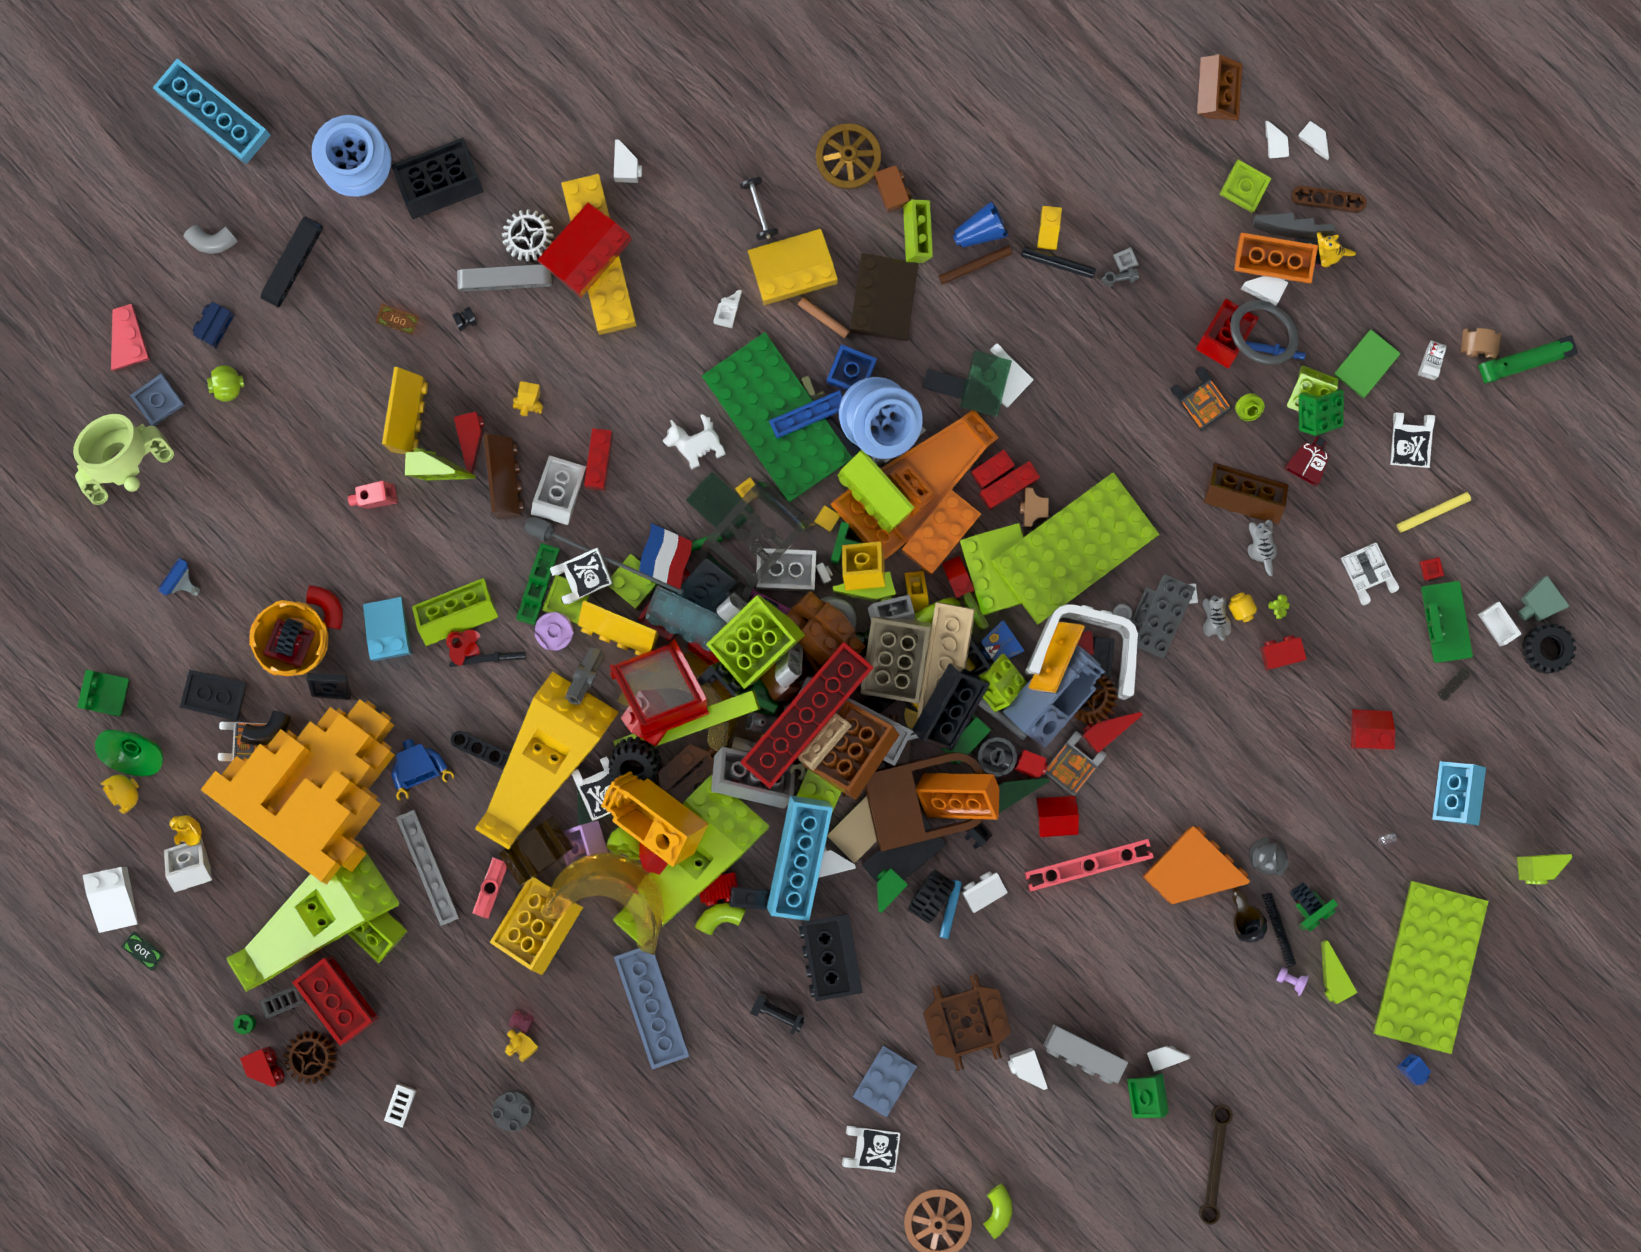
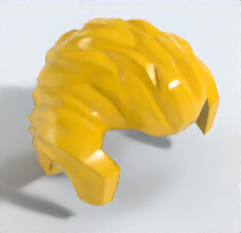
M189 815L174 816L169 825L178 832L174 836L175 844L179 845L180 842H185L188 846L199 844L202 833L200 824Z

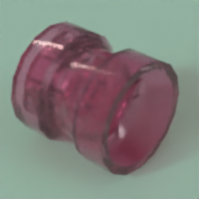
M516 1008L508 1027L517 1028L526 1035L534 1020V1016L530 1014L525 1015Z

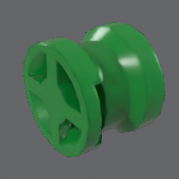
M250 1014L240 1015L235 1019L233 1026L237 1033L248 1034L255 1029L256 1020Z

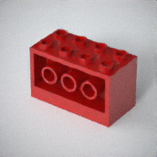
M333 956L323 958L292 982L340 1046L349 1043L380 1019Z

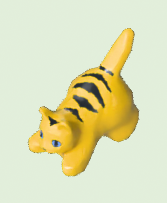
M1320 232L1317 233L1322 267H1329L1331 264L1338 263L1342 256L1356 255L1355 251L1341 246L1337 241L1339 235L1324 237Z

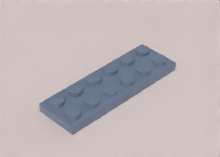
M652 944L615 956L614 959L651 1068L655 1069L689 1057Z

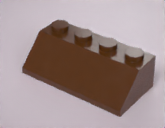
M1214 462L1205 491L1204 503L1265 522L1271 520L1274 524L1278 525L1286 507L1288 484Z

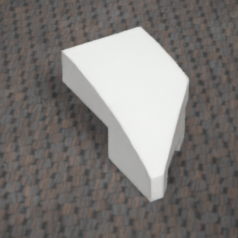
M1310 121L1298 137L1301 141L1314 148L1315 153L1328 160L1329 152L1326 132Z
M1164 1046L1147 1053L1154 1072L1191 1058L1189 1054H1185L1173 1046Z

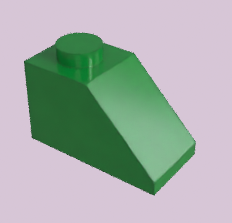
M891 868L888 871L884 869L877 876L880 879L877 882L878 911L880 913L908 885Z

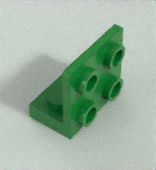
M1339 389L1319 397L1306 392L1299 394V431L1317 436L1343 427V390Z
M86 669L77 708L120 717L130 680Z

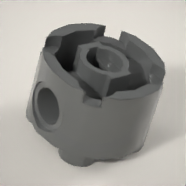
M995 737L987 740L980 746L977 753V762L985 774H994V777H1000L1013 770L1017 762V753L1010 741Z
M520 1090L504 1092L496 1099L492 1108V1117L495 1123L501 1129L511 1132L525 1127L531 1121L534 1114L531 1098Z

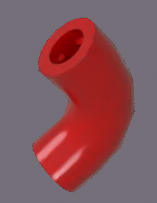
M309 585L306 603L323 609V622L327 628L341 630L343 608L339 598L328 589Z

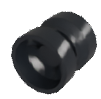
M470 306L461 313L456 312L452 314L460 332L466 330L468 326L478 324Z

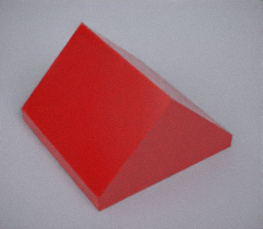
M1076 796L1036 798L1039 837L1078 835L1079 813Z

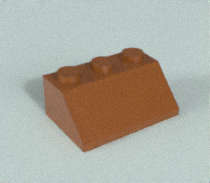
M1220 54L1201 57L1197 114L1209 119L1239 120L1242 63Z

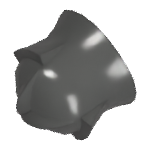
M1268 837L1256 841L1250 849L1249 858L1252 866L1263 874H1277L1279 877L1288 867L1287 851L1282 842L1279 845L1277 842L1270 843Z

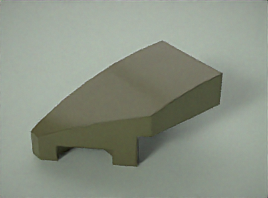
M809 376L801 378L804 389L813 401L824 397L823 391L815 394Z

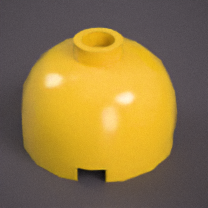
M118 774L101 782V785L105 786L103 787L105 794L114 806L119 805L121 807L119 811L122 814H125L136 805L139 797L137 792L139 786L133 778L128 779L125 775Z

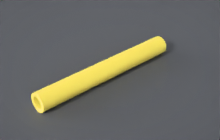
M1465 492L1398 523L1397 528L1402 533L1471 501V497L1468 492Z

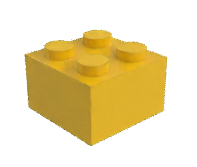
M881 541L842 545V570L846 591L885 587L884 553Z

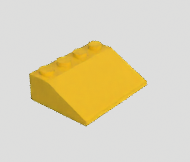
M821 229L747 250L763 305L838 283L833 262Z
M394 367L382 444L390 452L406 454V452H414V449L419 447L417 433L421 432L422 428L420 415L425 410L423 396L427 394L428 383L423 376L399 367Z
M587 601L582 603L578 626L582 628L581 632L592 636V633L600 635L599 639L610 643L612 640L618 643L617 647L627 651L628 648L635 650L634 654L638 656L654 650L660 637L657 631Z
M534 877L524 884L490 943L531 971L543 975L583 907Z

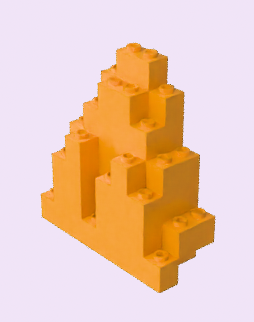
M359 699L348 715L339 708L335 711L330 707L316 725L310 721L299 736H296L289 730L286 733L280 729L266 748L259 744L248 759L246 757L241 759L236 756L222 774L215 771L201 788V791L319 881L327 885L341 866L353 872L367 854L362 850L364 846L356 841L355 837L381 805L376 801L378 796L372 793L369 788L395 756L390 751L392 747L383 741L394 727V724L390 722L391 717L383 711L380 714L375 711L377 707L368 700L364 703Z

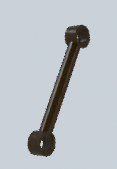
M1223 1104L1215 1106L1211 1112L1215 1127L1205 1204L1199 1209L1200 1219L1208 1225L1217 1223L1220 1218V1211L1216 1205L1227 1124L1233 1118L1231 1109ZM1220 1108L1225 1109L1229 1116L1225 1122H1221L1215 1116L1216 1111ZM1207 1207L1212 1208L1214 1214H1216L1215 1219L1212 1221H1208L1203 1216V1211Z

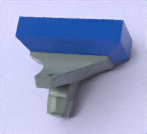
M179 557L159 586L158 591L168 595L184 590L197 596L200 588L191 584L188 578V564Z

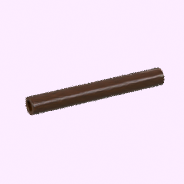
M1008 245L939 275V280L941 284H945L1012 255V250Z

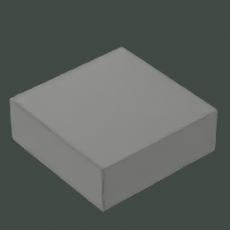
M1131 247L1113 255L1120 273L1127 271L1128 268H1134L1139 265Z

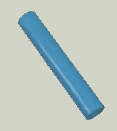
M952 880L955 882V888L948 898L939 937L949 939L962 882Z

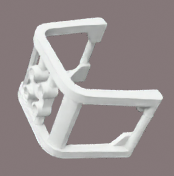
M1077 605L1059 607L1048 618L1026 667L1025 675L1033 677L1034 674L1038 675L1040 673L1047 648L1059 619L1068 618L1119 632L1123 641L1117 685L1118 692L1116 695L1121 700L1133 696L1138 639L1135 625L1124 617L1113 615L1112 612L1093 610L1092 607L1082 605V607Z

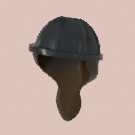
M1235 888L1232 896L1238 908L1233 923L1235 934L1240 941L1248 943L1258 942L1264 938L1267 932V919L1258 908L1249 905L1244 893Z

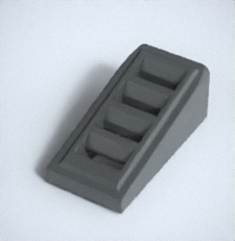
M295 986L260 1000L267 1019L306 1003ZM294 991L298 1002L294 1003L290 993ZM285 994H286V996H287V998H288V1001H289V1003H290L289 1006H287V1004H286V1002H285V1000H284L283 995H285ZM276 998H279L282 1009H279ZM269 1001H271L275 1012H271L268 1005Z

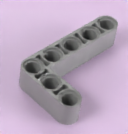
M730 595L716 610L718 615L729 623L747 604L737 597ZM798 642L776 662L775 679L785 688L789 687L802 672L803 648Z

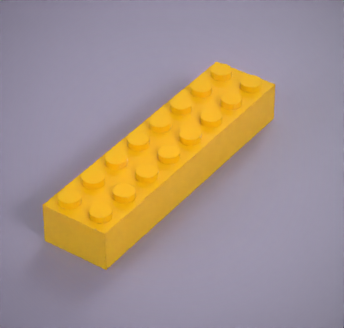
M599 174L561 183L570 221L588 202L610 218ZM618 256L588 290L599 335L637 326L620 256Z

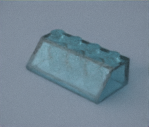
M657 586L646 611V619H648L649 623L655 626H663L669 633H677L690 643L696 642L706 651H711L706 644L727 624L719 615Z

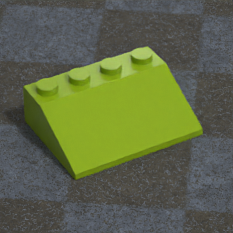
M1020 523L960 540L982 615H989L1022 604L991 562L1024 538Z
M756 595L706 645L738 683L746 689L763 676L805 634L793 620L760 595Z

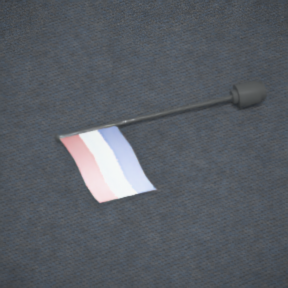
M531 516L525 523L524 530L529 535L542 541L555 537L586 552L591 551L589 548L555 534L553 524L539 517ZM651 523L650 536L642 553L639 571L602 554L601 556L612 564L673 590L678 595H682L684 593V590L681 588L682 578L691 556L692 541Z

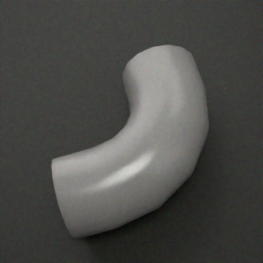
M196 224L190 227L183 235L191 246L200 252L208 254L222 253L238 242L226 227L214 235H209Z

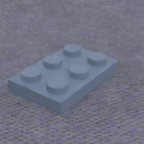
M882 1046L853 1097L887 1118L917 1066L887 1047Z

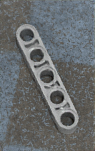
M542 264L457 270L458 291L462 292L552 286V274Z

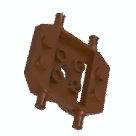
M715 742L706 750L689 744L657 773L661 789L683 804L695 791L694 787L697 783H703L710 775H713L714 759L712 757L721 748L718 743ZM700 761L703 762L696 770H694V771H693L687 778H685L678 786H676L675 788L672 787V786H673L675 783H677L684 775H686L694 766H696Z
M974 974V977L973 975L969 976L973 986L972 989L944 997L942 996L940 985H936L937 991L935 986H933L934 1001L923 1012L935 1055L952 1058L956 1071H960L958 1063L961 1070L965 1069L961 1055L990 1047L992 1049L994 1060L998 1059V1057L1002 1058L999 1044L1011 1033L999 990L980 985L977 974ZM979 997L981 999V1003L990 1029V1036H988L983 1016L980 1010V1006L977 998ZM943 1008L946 1010L956 1046H953ZM969 1016L972 1019L970 1027L962 1026L961 1019L963 1017Z

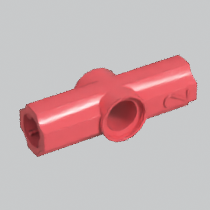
M492 858L485 880L481 885V891L472 912L473 914L489 919L507 870L503 860ZM489 882L494 883L496 887L492 894L486 891V885Z

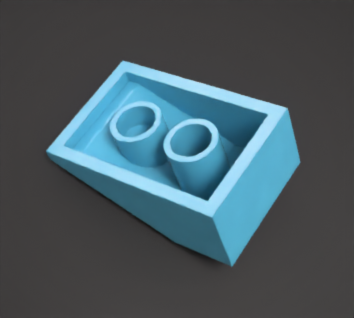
M402 597L363 604L370 660L379 661L411 655L412 650Z

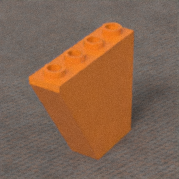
M1190 826L1142 877L1170 904H1176L1246 885L1250 882L1247 879L1249 875L1241 867L1237 869L1233 865L1234 860L1227 854L1223 855L1219 851L1220 847L1213 840L1209 842L1204 837L1206 833L1199 826L1196 828Z

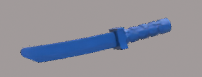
M1245 341L1251 349L1271 353L1273 356L1279 355L1286 350V348L1279 347L1280 344L1272 346ZM1296 351L1291 358L1304 360L1306 353Z

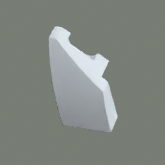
M1265 121L1269 158L1288 157V137L1272 123Z
M741 290L736 291L735 294L727 298L721 299L715 314L714 324L728 328L733 327Z

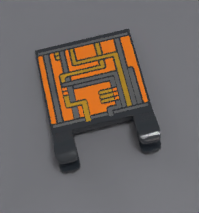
M1200 367L1195 371L1203 382L1186 395L1179 385L1171 388L1173 395L1179 400L1200 431L1232 409L1204 367Z

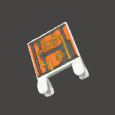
M220 722L219 728L221 730L234 731L232 753H219L218 760L233 761L236 756L241 759L244 757L248 759L258 746L240 742L245 725L250 724L261 727L267 723Z

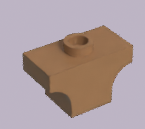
M1033 488L1024 489V502H1020V514H1023L1024 529H1031L1033 522L1036 520H1047L1049 498L1038 497L1034 493Z

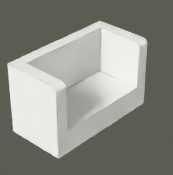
M1500 602L1492 604L1478 614L1499 646L1506 645L1521 635V632Z

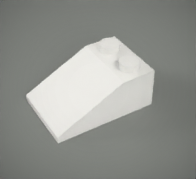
M549 456L533 500L531 514L568 525L586 466Z
M118 867L83 875L86 895L99 933L138 924L127 867Z

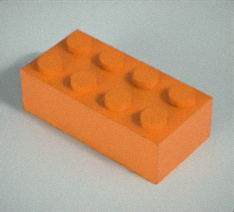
M950 490L902 548L901 552L932 576L978 520L981 513L953 490Z

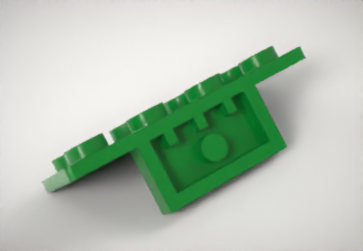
M1460 581L1421 587L1433 662L1440 663L1472 658L1473 654Z

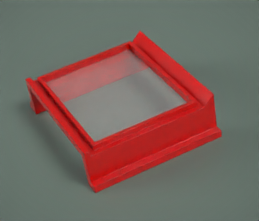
M675 639L670 644L616 665H610V676L612 680H617L640 725V734L643 740L709 714L707 698Z

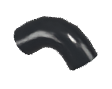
M273 711L269 722L265 726L257 727L246 724L240 742L257 746L259 744L263 746L268 745L280 729L285 732L291 716L279 711Z

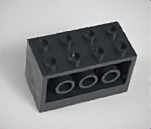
M849 914L803 921L802 926H799L800 938H805L806 945L802 946L804 958H808L809 965H806L807 977H811L813 983L809 985L811 998L815 997L816 1001L863 993ZM822 933H826L827 936L831 937V939H828V943L819 940V937H822ZM826 953L834 956L830 963H827L822 958L825 957ZM830 972L837 975L834 982L826 979Z

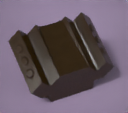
M551 816L515 841L509 850L504 849L499 855L518 885L521 886L562 859L574 847L554 816Z

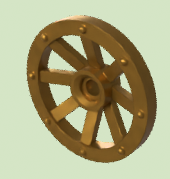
M840 124L829 129L821 137L816 149V164L820 174L828 183L842 189H855L867 184L873 179L874 173L878 171L881 162V150L877 139L869 130L856 124ZM848 132L861 135L853 145H850ZM839 133H843L844 146L831 138ZM866 139L873 148V150H857ZM826 144L839 151V153L823 156ZM851 152L852 155L847 157L845 153ZM858 157H874L871 169ZM839 159L840 161L830 174L824 162ZM853 164H856L866 175L854 180ZM844 165L847 166L848 181L835 178Z

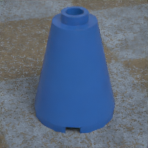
M991 201L956 228L953 238L957 246L961 244L962 247L1002 239L1009 235L1007 229L1003 227L1004 222L996 206Z

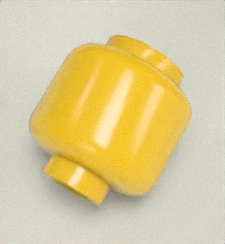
M1241 592L1230 598L1231 601L1228 606L1235 620L1248 622L1254 618L1253 615L1256 613L1257 607L1250 594Z

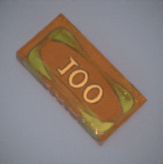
M381 304L375 322L413 335L419 317Z

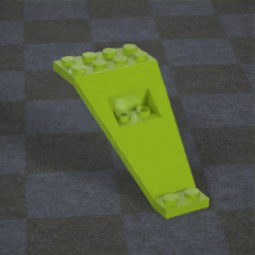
M712 775L683 803L685 807L708 823L695 853L674 867L668 864L660 875L646 871L627 906L613 919L641 947L736 862L769 829V825L739 798L711 792ZM700 862L702 866H696L695 863Z
M366 854L353 872L341 866L327 885L310 874L243 950L227 957V962L247 992L360 925L399 906V901L369 855ZM313 906L315 909L310 910L309 907ZM324 922L325 925L321 926L318 923Z

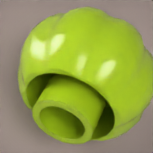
M227 365L216 367L211 372L212 377L207 378L209 393H214L215 398L223 402L234 400L239 395L240 387H244L243 376H238L236 370Z

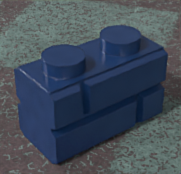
M211 301L210 305L207 304L202 311L204 316L201 321L195 323L193 336L217 348L235 314Z

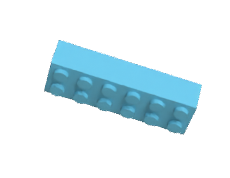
M178 58L153 86V89L162 98L245 164L251 160L271 136L264 127Z
M790 796L767 905L771 916L810 920L833 810L829 801Z

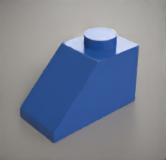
M1410 1053L1397 1066L1416 1086L1419 1084L1423 1085L1430 1078L1428 1076L1431 1073L1430 1069L1419 1056Z

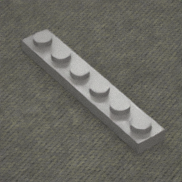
M412 810L396 817L440 926L459 919L460 917L416 811Z

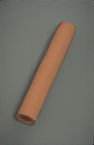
M804 297L798 303L801 308L844 339L849 334L850 330Z

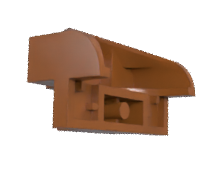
M809 591L785 613L805 634L798 643L821 666L827 662L843 642L858 654L865 648V645L857 638L856 629L852 626L844 612L829 602L820 600L812 591Z

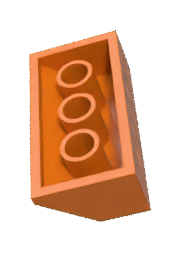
M1240 233L1235 255L1234 271L1311 284L1318 245Z
M923 773L916 787L917 795L927 818L997 820L999 817V786L994 774Z

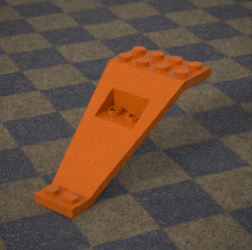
M973 409L961 419L880 468L915 507L909 516L890 533L883 530L878 525L876 518L866 512L865 506L853 497L850 489L835 499L830 505L864 543L881 541L885 561L911 539L983 451L999 437Z

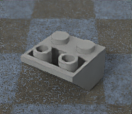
M910 595L873 603L867 608L870 619L872 617L915 620Z

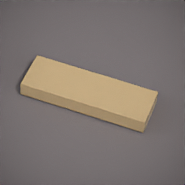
M835 713L797 758L814 771L848 731L851 724Z

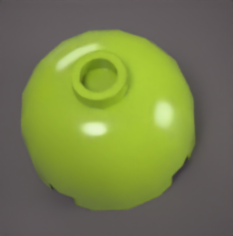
M621 827L616 828L609 836L606 848L621 856V853L629 855L627 859L640 860V842Z

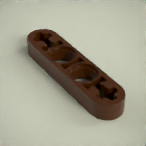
M1297 186L1291 193L1292 202L1303 206L1359 213L1367 204L1366 198L1357 193L1307 186ZM1299 191H1302V195L1308 196L1309 192H1312L1310 196V201H1307L1309 197H1302V199L1299 200L1298 196L1295 194H1297ZM1316 193H1321L1324 196L1322 203L1314 200ZM1335 196L1342 197L1343 204L1340 206L1335 205L1333 198ZM1356 199H1359V203H1362L1358 208L1353 203H1349L1348 207H1346L1347 201L1354 202Z

